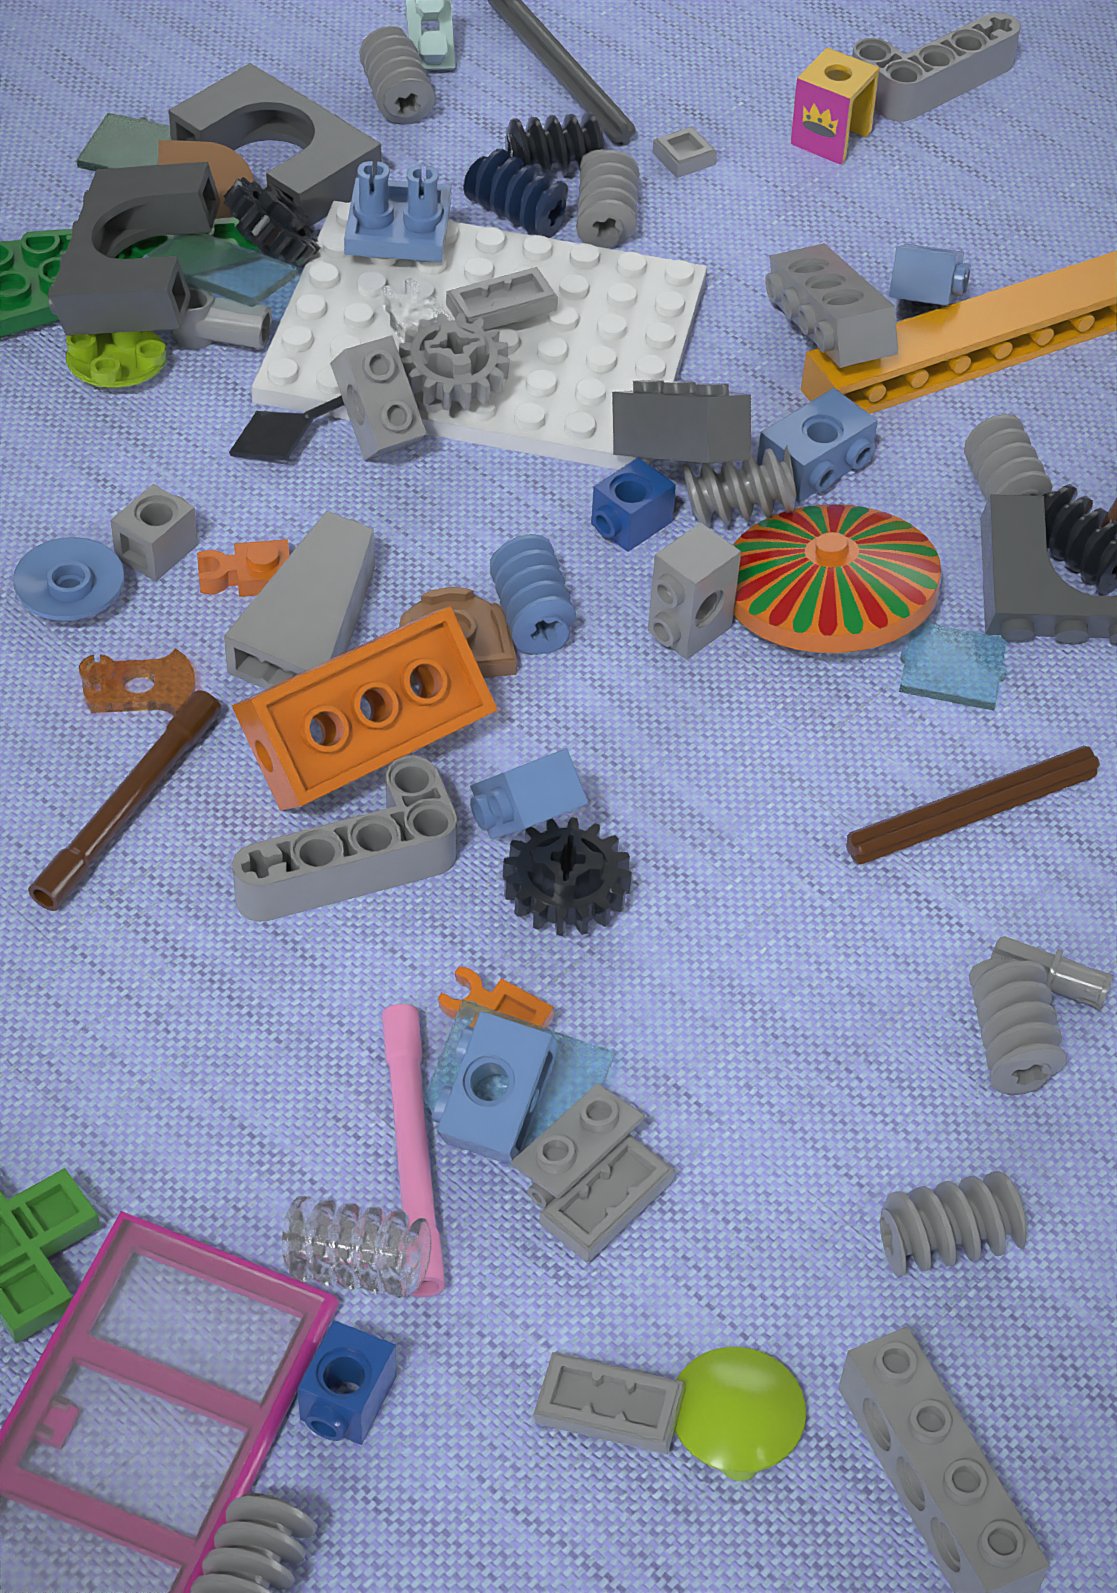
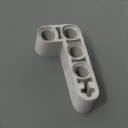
M991 13L907 54L902 53L882 39H861L855 43L852 57L880 67L874 110L889 120L906 122L1008 72L1014 63L1021 25L1015 17L1009 14Z
M401 757L395 760L386 772V809L256 842L241 848L235 854L232 861L235 902L240 914L249 920L257 922L270 921L431 878L449 871L457 858V815L436 767L432 762L423 757Z

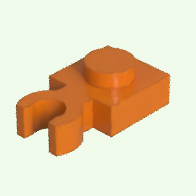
M288 539L234 543V555H225L216 550L198 552L200 593L217 594L226 590L229 586H238L239 597L258 595L290 556Z
M458 967L454 973L456 982L470 990L469 995L464 999L455 1000L441 992L438 997L439 1007L444 1014L454 1019L471 1017L474 1020L470 1027L473 1028L480 1011L544 1032L555 1016L553 1006L500 978L492 992L486 990L482 986L480 977L473 970L466 967Z

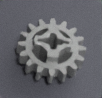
M438 313L437 323L431 324L422 318L419 320L418 331L407 329L405 331V343H399V355L413 394L423 391V403L426 405L435 399L442 400L443 410H449L452 402H460L464 410H470L471 400L475 398L483 404L489 403L490 391L500 394L503 390V380L508 379L509 346L507 342H499L500 331L497 328L485 332L483 330L484 320L481 318L470 324L465 322L464 313H459L455 321H448L443 313Z

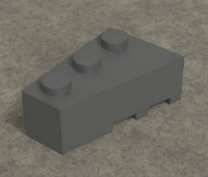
M635 380L633 381V390L612 392L613 455L698 463L751 460V394L730 392L729 383L696 384L693 381Z

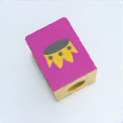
M827 47L797 77L791 144L837 164H842L847 155L849 131L865 137L872 131L880 67Z

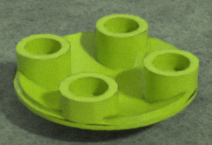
M152 331L68 335L66 337L67 350L65 356L68 369L78 379L95 386L119 388L140 384L157 375L167 361L166 345Z
M745 1347L717 1348L693 1359L677 1377L676 1380L684 1382L685 1394L674 1432L680 1442L694 1457L710 1467L721 1470L728 1478L736 1481L752 1479L759 1471L771 1468L784 1460L800 1441L806 1421V1405L802 1390L791 1372L782 1363L768 1354Z

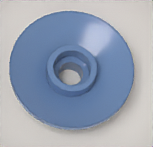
M65 537L47 541L27 552L15 568L13 584L18 600L30 612L52 620H79L105 610L118 598L124 585V570L119 557L106 545L87 538Z

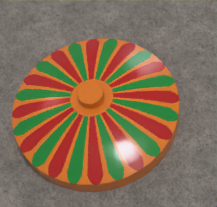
M841 504L795 508L793 513L784 511L758 522L745 531L733 544L734 547L741 551L733 614L753 633L784 647L818 653H845L878 647L895 641L916 629L932 613L939 598L941 565L934 545L912 524L876 509Z

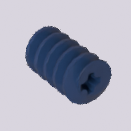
M500 148L491 152L488 157L482 156L478 158L467 171L463 184L464 195L468 200L478 202L481 207L492 210L499 217L507 218L513 225L522 226L529 234L541 235L547 238L555 235L561 226L568 198V186L565 182L557 181L553 184L554 179L550 174L542 173L539 175V171L535 166L526 165L524 167L521 158L511 157L509 159L507 151Z

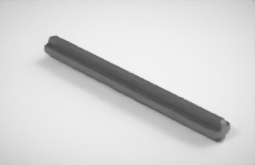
M487 0L584 111L595 115L602 131L613 143L619 142L620 145H627L630 142V137L635 134L634 124L522 0Z

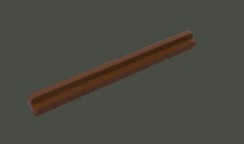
M1081 746L849 832L847 843L845 844L846 850L851 855L854 863L861 865L1093 778L1097 775V768L1100 766L1098 756L1094 755L1091 747Z

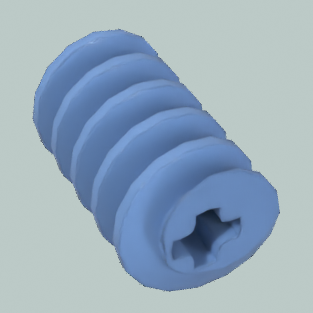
M535 534L517 536L505 542L496 550L490 559V575L495 584V590L500 599V605L505 614V620L516 648L524 653L538 655L551 653L565 645L570 637V626L575 621L576 610L570 601L571 596L565 586V580L559 570L560 565L554 555V549L550 540L542 535Z

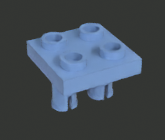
M366 161L360 164L357 169L359 178L355 179L344 236V255L364 256L367 258L408 259L417 262H442L452 201V185L437 184L439 179L438 170L429 165L426 166V179L424 178V181H422V165H414L408 169L407 181L388 180L389 167L383 162H377V175H375V178L373 177V161Z

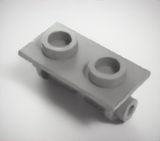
M597 1083L511 1161V1166L531 1179L532 1185L527 1189L528 1195L537 1206L545 1208L555 1198L560 1199L632 1132L645 1119V1115Z

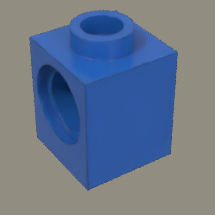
M638 457L593 486L591 525L603 537L611 539L625 551L629 552L672 523L676 484Z
M333 1320L297 1388L300 1420L305 1422L310 1430L325 1439L340 1441L342 1438L362 1445L396 1378V1344ZM342 1382L354 1383L360 1387L350 1394H337L330 1390L331 1387Z

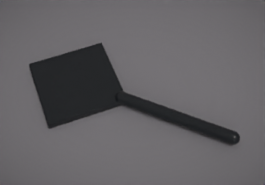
M342 396L336 397L304 413L256 411L229 451L230 456L288 460L315 418L344 406Z

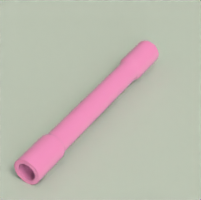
M395 1004L387 1007L382 1012L385 1059L390 1069L404 1228L401 1243L405 1289L411 1296L430 1297L444 1290L445 1278L441 1237L436 1228L421 1074L423 1052L419 1012L413 1005Z

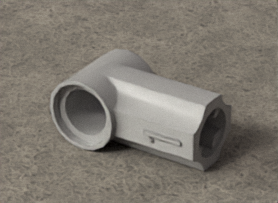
M194 281L186 282L191 298L181 329H172L173 338L177 344L188 349H200L209 346L214 341L265 349L269 340L272 322L271 307L215 297L212 288L207 284Z

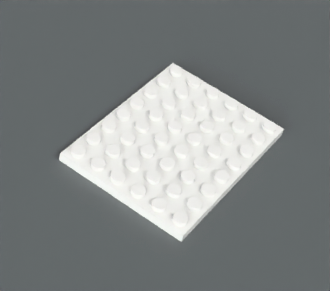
M333 202L317 238L318 242L316 243L321 248L307 260L252 384V403L306 412L339 397L341 393L330 363L344 349L393 335L399 352V343H405V331L407 329L418 331L420 319L424 318L431 324L437 323L438 313H443L448 321H455V318L446 306V291L538 267L558 296L557 311L492 328H497L500 331L499 342L508 343L510 363L508 379L503 380L502 392L499 394L490 391L489 403L483 404L475 398L471 400L470 410H464L460 402H452L449 410H443L442 400L435 399L426 405L423 403V391L414 393L413 395L427 435L616 470L621 469L638 458L613 455L612 392L633 390V381L676 382L705 285L707 266L689 263L684 260L642 255L637 252L596 247L587 243H573L541 235L510 232L495 227H482L448 220L442 262H417L408 259L367 258L364 256L344 255V236L351 203ZM345 405L322 415L350 421ZM639 457L652 466L654 458Z

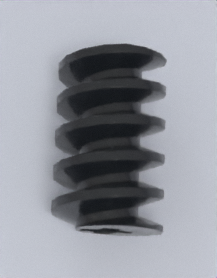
M591 112L583 114L580 124L574 114H567L563 120L562 127L555 115H550L546 118L544 128L537 117H530L525 130L521 121L518 118H513L509 122L505 138V150L509 154V159L511 157L521 158L524 167L526 165L534 166V164H539L542 172L548 174L551 172L552 164L557 162L562 175H568L571 161H576L581 172L580 164L584 155L593 150H605L602 128L598 124L595 115Z
M1071 484L1063 486L1058 491L1043 494L1046 546L1050 549L1051 554L1059 560H1065L1066 566L1074 572H1080L1083 580L1091 585L1096 584L1097 591L1100 593L1108 594L1113 592L1117 588V520L1111 521L1106 525L1108 512L1103 508H1098L1091 512L1093 500L1087 496L1076 500L1078 491Z

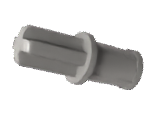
M1006 936L998 939L990 958L1010 957L1018 961L1028 960L1040 963L1046 968L1047 982L1045 985L1051 989V992L1079 1001L1098 1011H1101L1114 976L1111 973H1105L1062 957V950L1057 949L1055 955Z

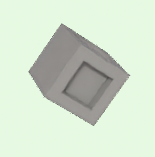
M154 484L110 520L114 552L121 562L154 581H158L198 546L195 507L190 505L184 498L172 495Z

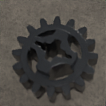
M242 177L241 180L238 178L223 196L225 198L224 204L231 209L230 214L239 220V223L236 225L238 232L256 245L267 257L276 260L281 254L288 263L292 264L295 262L299 267L306 265L311 255H315L321 248L316 243L318 242L317 238L312 235L314 231L305 225L306 220L309 218L301 207L295 205L284 196L278 188L269 184L263 190L255 181L250 183L245 177Z
M571 817L567 828H559L555 820L551 818L547 820L546 831L540 833L537 829L529 827L525 829V842L511 841L509 857L503 860L504 897L506 900H515L514 914L517 917L532 913L533 928L537 930L542 928L547 922L555 923L556 935L563 936L567 925H575L581 935L588 934L589 921L594 919L598 924L605 927L610 922L611 910L623 911L625 896L630 894L632 872L629 871V853L618 852L619 838L616 835L602 840L600 838V824L594 823L585 831L579 829L578 819ZM566 871H570L568 880L563 881L565 880Z

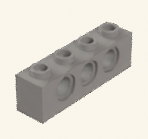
M825 243L769 255L771 273L766 274L765 284L770 301L776 303L784 311L786 317L792 319L801 328L802 333L808 335L818 345L819 350L825 352L839 367L898 354L895 306Z
M904 1327L848 1350L838 1390L953 1592L1038 1593L1050 1564L909 1327Z

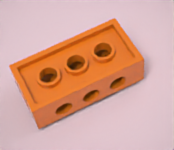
M451 606L426 614L231 705L280 811L301 807L498 710ZM411 674L416 678L418 682V695H416L411 689ZM361 697H364L370 705L371 714L369 720L361 711ZM312 719L319 724L322 731L320 744L315 742L310 733Z

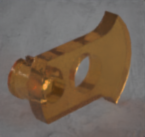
M176 648L163 658L148 660L113 661L110 657L100 654V662H95V656L90 655L81 661L78 668L80 678L82 679L84 700L91 713L162 710L174 716L196 691L194 669L187 657ZM135 678H147L155 683L150 690L143 693H132L124 688L128 681ZM96 684H100L101 691H96Z

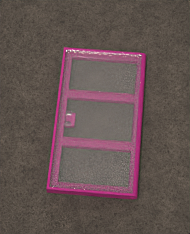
M120 1211L0 1429V1593H190L193 1582L199 1576L204 1575L202 1571L204 1557L211 1550L216 1549L214 1546V1536L216 1531L223 1524L227 1523L226 1509L235 1498L242 1497L245 1493L250 1492L298 1391L297 1388L339 1305L338 1299L328 1292Z

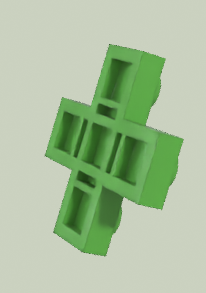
M66 1168L8 1200L0 1190V1321L16 1344L62 1318L73 1298L47 1258L100 1228L97 1212Z

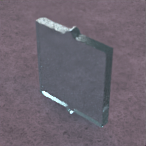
M923 622L911 631L908 648H904L901 651L900 661L904 663L899 692L994 711L999 683L1005 680L1007 669L1002 667L1007 639Z

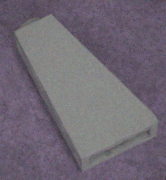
M326 511L224 635L227 673L263 689H268L347 652L375 568L374 529L362 525L356 520L347 519Z

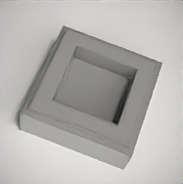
M692 126L653 139L652 153L676 178L716 165L717 151Z

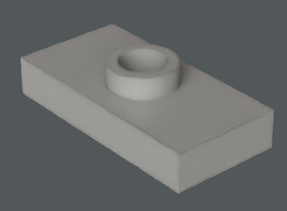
M538 267L446 291V306L453 317L456 319L459 313H464L465 322L470 324L481 318L484 320L483 330L557 311L558 296Z
M628 1134L560 1199L555 1198L540 1212L539 1224L586 1263H589L673 1182L675 1169L632 1135Z
M552 1352L533 1415L536 1424L668 1455L685 1394L684 1382Z

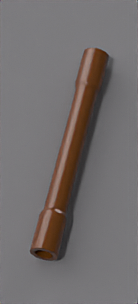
M197 690L191 695L169 721L165 732L66 848L60 850L28 888L30 896L38 905L50 911H56L86 876L89 866L185 751L197 743L221 714V705L214 696L203 690Z

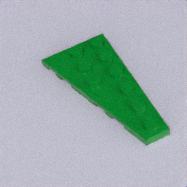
M233 217L215 219L211 232L162 235L138 241L122 250L115 258L137 259L177 256L185 280L189 282L260 261V249L238 232L236 225L239 223V220ZM72 229L26 232L21 240L0 241V338L59 320L58 315H54L51 312L48 293L50 286L56 281L60 270L61 255L67 251L72 237Z

